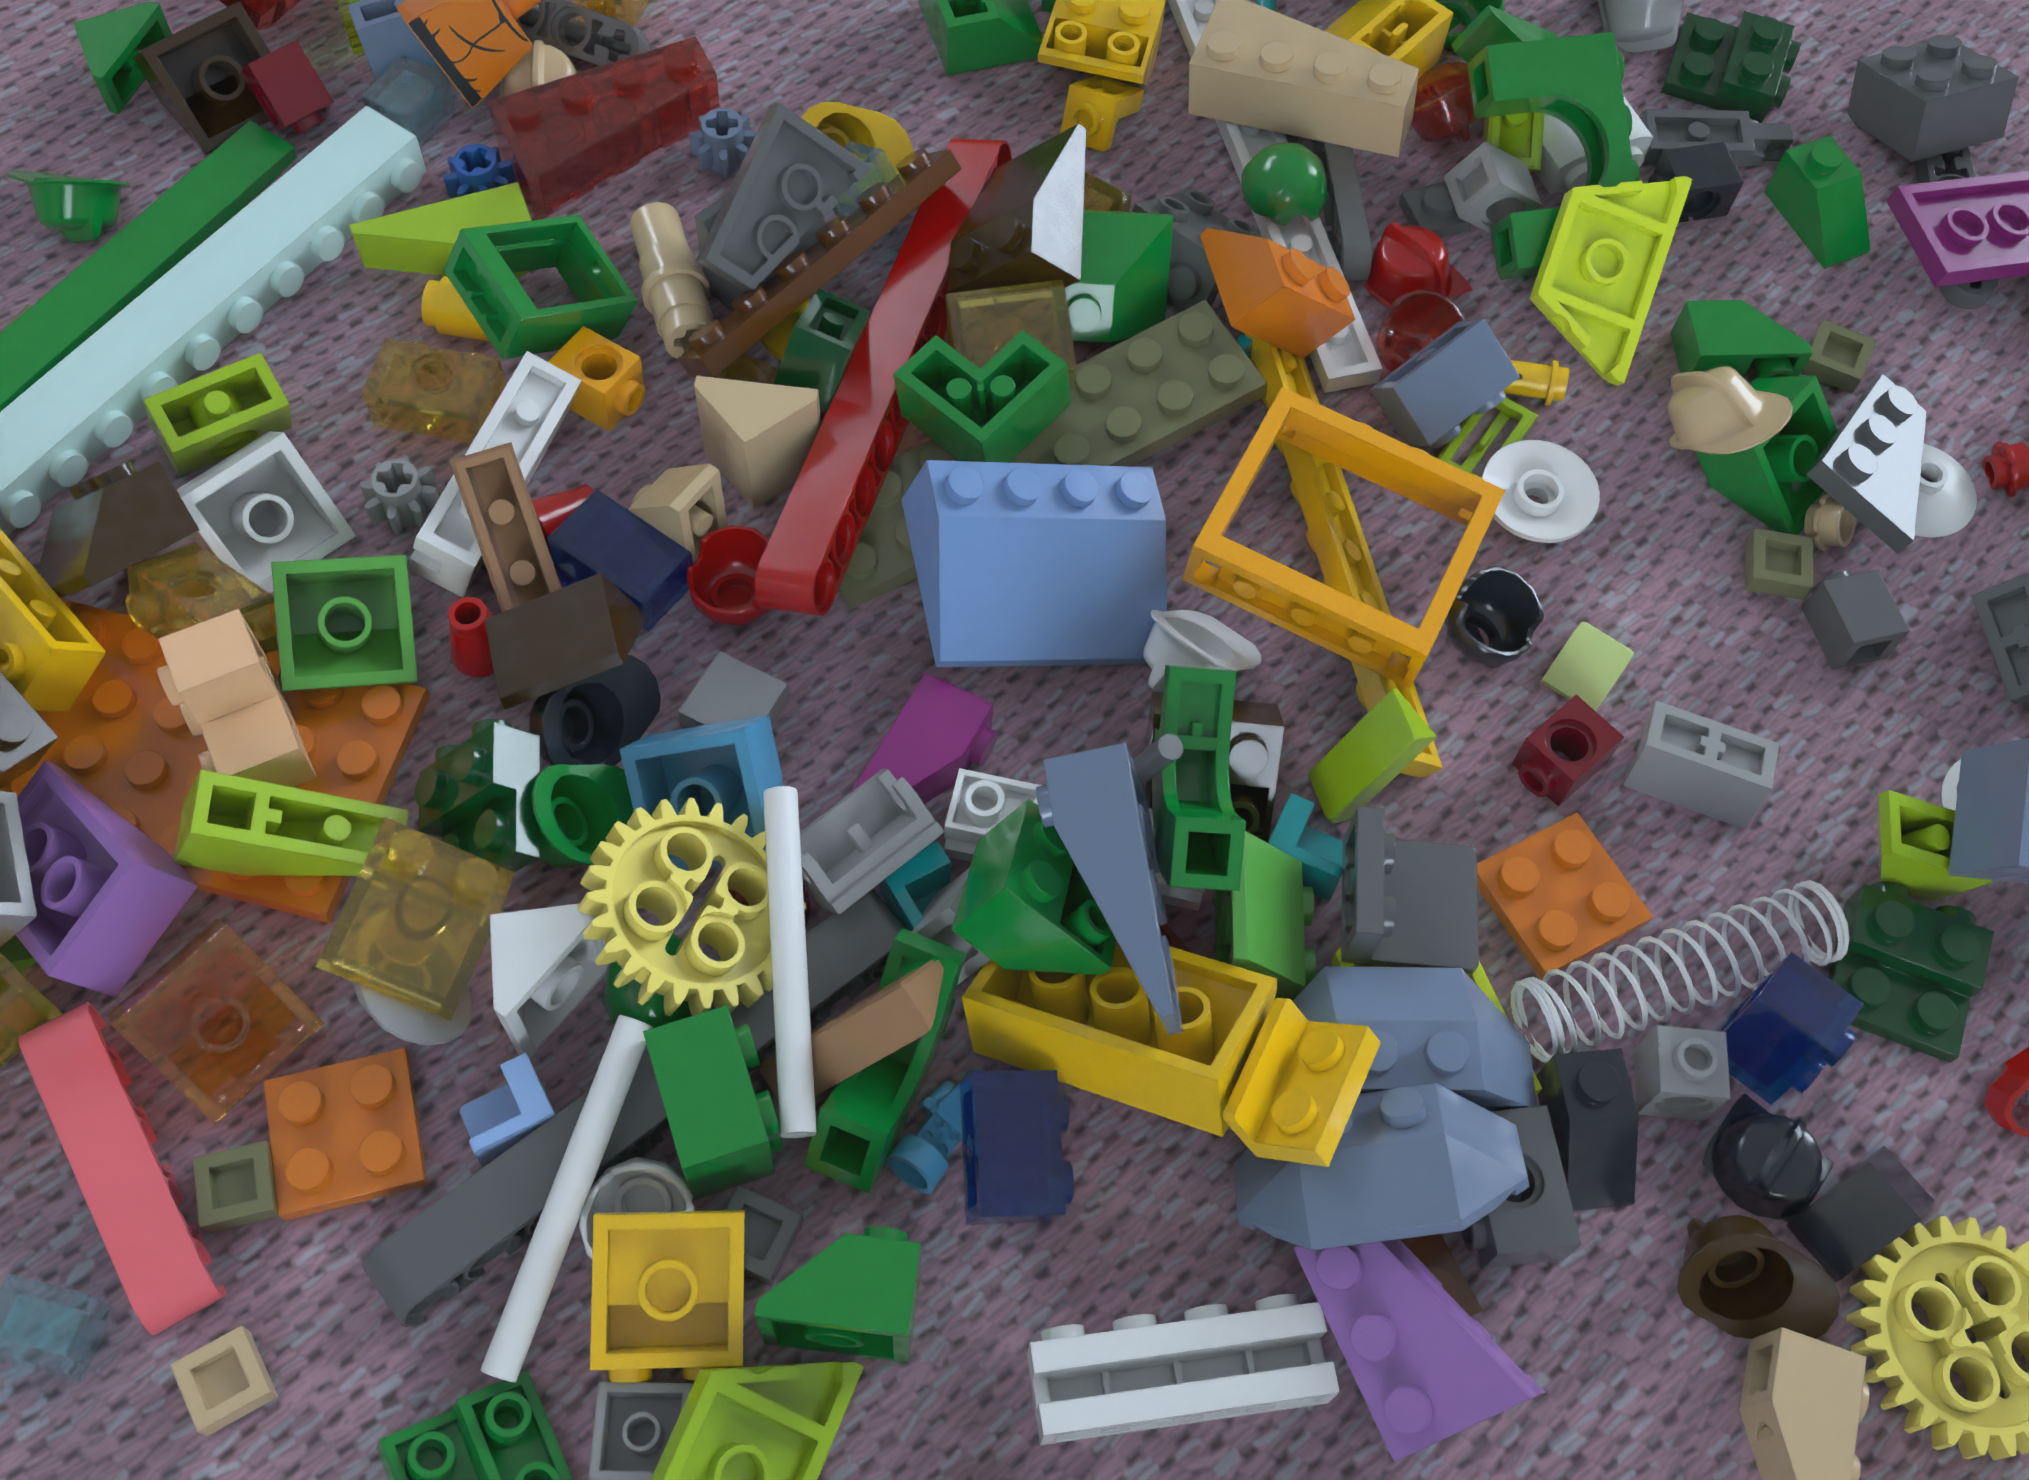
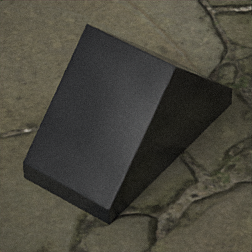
M1884 1145L1786 1226L1834 1281L1838 1282L1920 1222L1935 1200Z

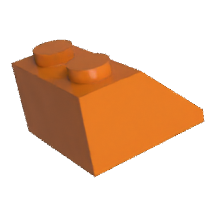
M1207 228L1200 234L1232 328L1298 357L1305 358L1356 320L1347 298L1350 295L1349 285L1337 269L1333 267L1326 268L1308 259L1301 251L1297 249L1290 250L1267 238Z

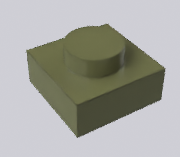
M1823 319L1810 342L1813 354L1801 374L1806 376L1816 375L1819 381L1853 394L1863 378L1877 340Z
M1753 528L1745 540V590L1805 600L1814 588L1813 538Z
M266 1140L193 1158L199 1228L207 1234L279 1217L271 1145Z

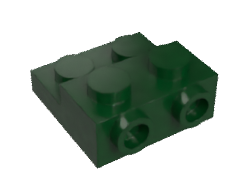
M1744 11L1737 27L1720 22L1714 18H1706L1687 12L1660 93L1716 110L1749 111L1750 119L1762 123L1770 107L1780 108L1788 91L1791 78L1781 74L1782 72L1789 74L1800 50L1801 42L1791 40L1795 26L1780 22L1772 17H1763Z
M481 720L473 724L472 737L461 745H446L438 748L435 752V763L420 772L415 787V801L419 805L418 832L441 837V844L436 857L437 868L441 872L440 898L450 901L470 900L539 858L540 827L533 813L531 793L535 778L540 774V736L515 729L510 723L503 720Z
M1876 882L1871 886L1863 884L1845 902L1843 912L1848 923L1850 936L1848 951L1841 960L1831 963L1819 1014L1951 1063L1960 1054L1970 998L1983 989L1994 931L1975 925L1976 917L1967 909L1945 905L1934 910L1910 901V891L1899 884L1892 882ZM1837 937V941H1836L1834 953L1837 951V947H1838V937Z

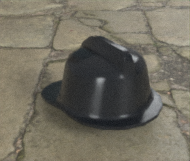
M628 655L625 662L619 666L538 697L534 701L529 715V733L540 736V757L552 765L604 764L614 766L622 760L620 749L639 740L660 711L661 696L657 679L646 663L633 655Z
M1746 1093L1736 1101L1710 1140L1702 1160L1703 1166L1711 1171L1722 1191L1738 1207L1756 1216L1784 1220L1787 1223L1810 1206L1834 1164L1833 1161L1821 1153L1815 1137L1807 1130L1806 1118L1803 1116L1789 1118L1785 1115L1769 1113Z

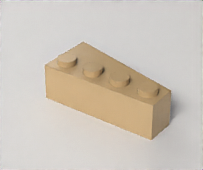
M1217 0L1189 62L1188 114L1399 157L1413 119L1419 68L1248 0Z

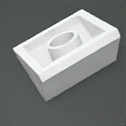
M579 904L490 915L494 1011L519 1055L527 1053L529 1059L603 978L609 964L597 965L595 959L606 946L604 940L584 939L583 932L590 922L597 917L579 912Z

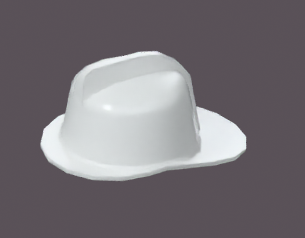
M1152 610L1150 612L1155 623L1144 646L1143 657L1152 669L1148 684L1154 691L1163 692L1165 665L1241 671L1253 669L1261 664V654L1253 643L1212 616L1191 610L1165 612Z

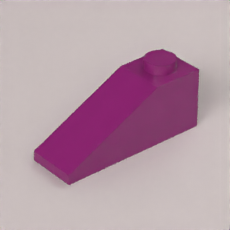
M925 672L851 792L881 769H889L897 781L903 777L911 785L923 804L932 800L955 785L959 768L968 770L972 763L981 767L987 761L998 736V732L992 730L993 704Z

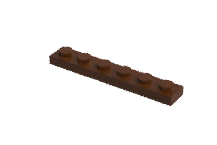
M922 148L905 157L896 166L899 171L896 177L887 184L879 182L864 191L856 199L860 207L845 218L844 215H841L823 225L815 234L819 241L806 252L798 250L785 257L774 269L777 276L764 287L758 285L754 290L744 291L732 302L735 311L719 323L718 320H714L698 329L689 338L692 347L677 358L691 378H696V376L715 378L962 170L951 149L927 153Z

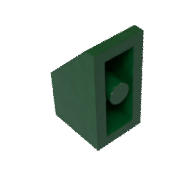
M819 289L794 325L773 384L818 389L820 411L827 413L872 311Z

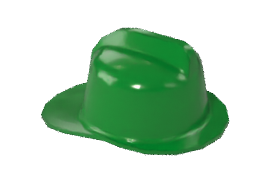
M10 171L7 173L8 177L25 182L28 185L40 223L49 228L58 229L68 241L76 243L96 241L102 229H108L116 225L121 190L130 188L129 183L120 181L84 179L54 173Z
M559 764L548 766L542 770L535 778L531 793L533 813L540 827L539 859L547 865L562 869L580 865H594L590 857L600 841L607 842L606 836L614 824L619 821L627 825L628 820L634 813L624 769L604 764Z

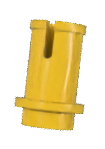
M1510 360L1520 377L1519 380H1515L1503 390L1505 394L1544 399V405L1550 406L1552 401L1563 402L1568 384L1569 368L1560 367L1558 360H1552L1550 365Z

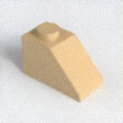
M711 464L668 468L652 485L647 484L643 486L634 496L628 509L634 539L687 573L688 566H692L697 559L701 538L709 532L728 526L719 469Z

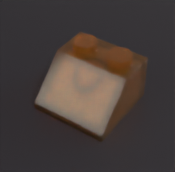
M218 918L107 1014L111 1025L214 1124L223 1118L325 1024L227 924Z

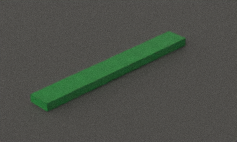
M249 120L0 333V412L269 186L297 158L295 146Z

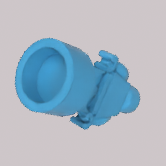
M981 1069L969 1070L958 1085L946 1081L929 1097L919 1102L918 1108H925V1113L928 1117L914 1135L907 1134L902 1137L886 1160L889 1169L897 1178L918 1192L932 1193L948 1170L947 1159L958 1142H964L965 1148H970L976 1144V1134L985 1118V1112L981 1108L982 1103L980 1100L990 1087V1081L985 1071Z

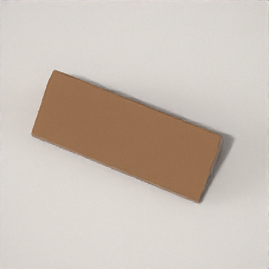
M512 442L449 460L501 612L561 589Z
M933 959L811 1030L815 1096L929 1032L935 1019L944 968L939 960L935 962ZM775 1053L761 1063L762 1067L759 1068V1071L778 1100Z

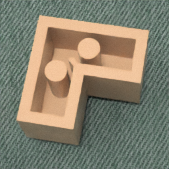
M239 609L158 639L167 665L157 668V674L171 704L173 706H180L193 736L203 735L209 749L198 754L203 770L288 787H296L317 778L284 692H282L277 674Z

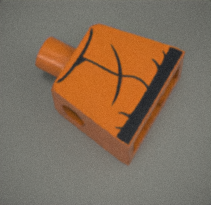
M406 0L396 8L412 32L473 109L530 51L533 44L516 20L540 3L541 0Z

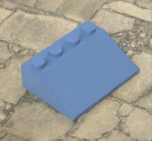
M926 460L901 500L936 667L1147 664L1143 657V651L1155 623L1150 612L1152 610L1167 611L1166 518L1152 467Z

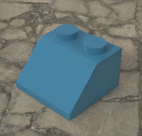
M769 714L649 734L620 749L633 811L642 807L652 817V813L660 801L667 799L678 815L688 798H694L698 805L700 816L707 817L715 804L720 803L724 812L723 822L732 825L739 816L745 814L748 816L745 834L753 838L765 831L763 792L768 788L782 786L783 779ZM668 855L670 861L676 867L690 871L682 859ZM713 860L710 868L721 867L722 865L719 861Z

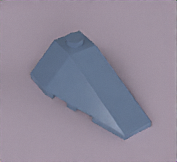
M1126 742L1043 760L1047 785L1036 787V796L1044 827L1054 826L1168 1034L1183 1033L1173 960L1166 936H1161L1159 926L1166 924L1167 919L1165 905L1155 874L1160 872L1147 796Z

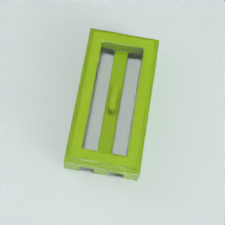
M1505 397L1502 402L1494 407L1500 410L1499 414L1462 466L1454 463L1452 460L1486 412L1479 415L1473 413L1467 417L1460 425L1461 432L1447 443L1437 459L1472 473L1511 417L1518 420L1519 423L1501 448L1508 444L1522 441L1534 425L1538 415Z

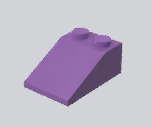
M44 761L17 797L37 917L21 929L16 936L48 976L117 997L134 972L142 966L146 956L174 918L184 909L198 884L179 864L173 863L174 858L164 848L58 766Z

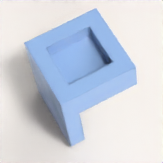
M527 1053L500 1065L508 1084L466 1103L460 1108V1115L471 1138L469 1144L483 1167L556 1115Z

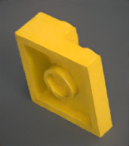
M745 1210L595 1213L593 1215L590 1370H608V1381L630 1383L653 1379V1369L683 1368L684 1379L696 1380L700 1369L743 1366Z

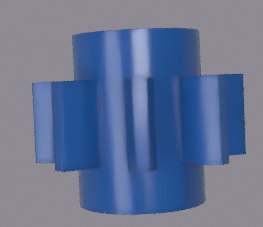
M483 144L464 146L458 150L454 157H448L447 161L451 173L443 176L449 198H457L517 182L512 161H501L498 147L490 148Z

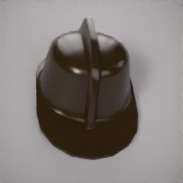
M1742 1215L1723 1216L1707 1223L1693 1218L1688 1223L1689 1240L1686 1243L1683 1266L1679 1271L1676 1288L1682 1304L1695 1315L1711 1322L1733 1337L1753 1339L1781 1327L1817 1339L1828 1331L1838 1317L1840 1295L1834 1279L1819 1264L1780 1241L1760 1221Z

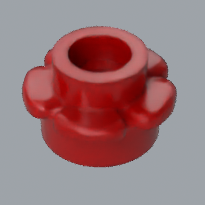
M2002 441L1996 442L1993 445L1991 455L1984 457L1983 469L1986 476L1990 478L1989 483L1992 490L2004 487L2006 496L2014 497L2016 490L2029 488V448L2025 443L2019 442L2009 445Z

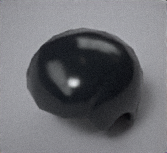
M1493 566L1478 570L1461 584L1444 624L1447 627V635L1453 646L1469 660L1491 667H1498L1519 659L1521 654L1533 646L1531 639L1534 631L1543 621L1544 612L1534 588L1516 572ZM1478 628L1487 634L1489 646H1486Z

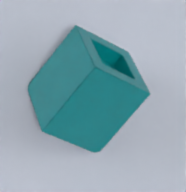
M1290 793L1268 844L1301 861L1303 886H1312L1314 895L1330 901L1344 871L1342 867L1343 841L1307 826L1315 803Z
M936 841L925 847L880 882L881 896L909 931H912L923 919L922 914L933 896L950 883L951 861L940 843Z

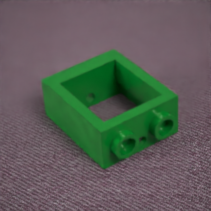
M579 215L461 229L443 270L502 360L524 356L526 351L538 354L560 350L583 326L611 341L620 336L638 302L628 284L621 277ZM556 267L580 303L537 309L513 273Z

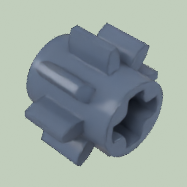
M716 108L707 112L704 116L700 115L698 117L700 131L689 133L691 154L698 156L699 167L702 172L711 168L713 171L721 173L723 178H728L730 173L740 169L757 131L750 130L748 115L740 116L736 111L729 108Z

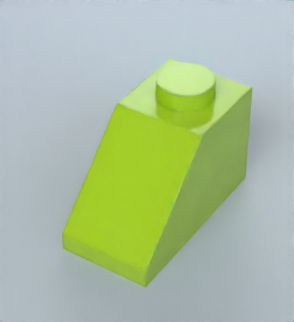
M1891 790L1878 793L1880 882L1899 884L1907 888L1912 897L1933 901L1991 884L1992 880L1948 875L1955 819L1954 810Z

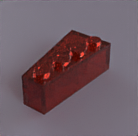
M696 36L488 101L498 147L504 159L512 161L516 180L535 220L544 219L553 214L554 208L572 198L577 200L593 191L594 185L619 171L624 173L640 164V159L659 148L665 149L688 136L690 132L699 130L698 117L700 115L704 116L713 109L720 108L717 74Z

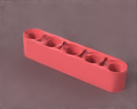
M87 1001L19 1036L18 1042L128 1300L145 1329L151 1335L156 1336L226 1297V1290L224 1285L217 1288L210 1276L206 1265L213 1262L196 1223L189 1226L178 1205L185 1201L169 1164L167 1163L163 1166L155 1154L152 1144L156 1143L158 1139L143 1106L136 1107L132 1102L125 1087L132 1083L117 1049L111 1050L104 1041L100 1029L106 1027L102 1017L94 1006Z

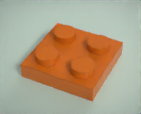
M1578 812L1477 863V888L1541 981L1548 970L1557 968L1562 971L1571 962L1590 956L1647 925L1653 918V915Z
M405 1047L264 1080L278 1216L284 1221L428 1186L410 1054Z

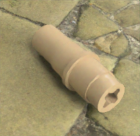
M653 202L645 204L634 212L630 220V227L640 259L639 268L643 279L641 295L644 306L653 314L657 331L663 338L666 351L670 356L677 359L692 347L689 338L702 326L713 321L708 301L710 287L707 276L698 268L694 253L688 246L679 213L673 206L667 203Z

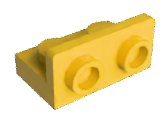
M1276 998L1263 1026L1257 1034L1254 1046L1238 1081L1229 1095L1227 1105L1223 1111V1119L1256 1157L1329 1167L1381 1042L1369 1026L1308 1021L1291 999Z

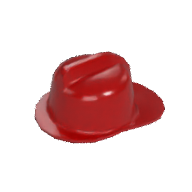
M1392 222L1385 228L1381 240L1377 243L1372 254L1370 274L1363 285L1369 294L1399 319L1411 314L1427 313L1436 308L1442 310L1446 307V300L1473 290L1466 279L1449 263L1445 243L1435 232L1419 226H1401L1396 222Z

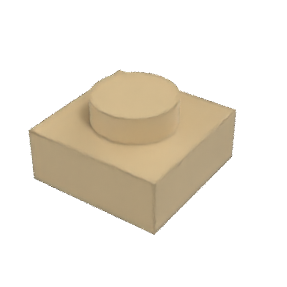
M242 1325L170 1364L198 1433L206 1437L278 1397L252 1334Z

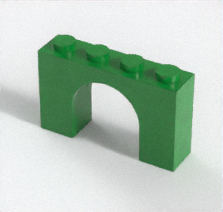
M1614 32L1486 45L1467 64L1475 119L1533 112L1553 116L1571 128L1583 146L1587 160L1585 186L1601 185L1602 187H1614L1621 182L1640 181L1639 166L1635 160H1632L1629 139L1632 131V114L1629 107L1624 103L1622 79L1625 70L1624 58L1622 53L1617 50ZM1560 207L1510 213L1491 227L1496 269L1500 280L1537 276Z

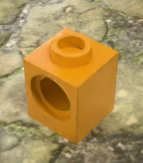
M584 326L548 361L552 365L582 380L570 410L609 432L624 415L632 416L635 414L644 400L646 390L643 381L641 357Z

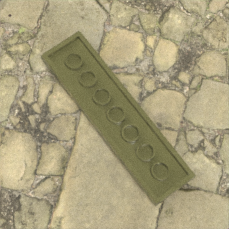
M1203 300L1068 369L1071 405L1010 463L1131 467L1266 397L1267 382L1208 302ZM932 439L893 459L838 590L849 610L893 591L917 578L901 499L926 460L959 461Z

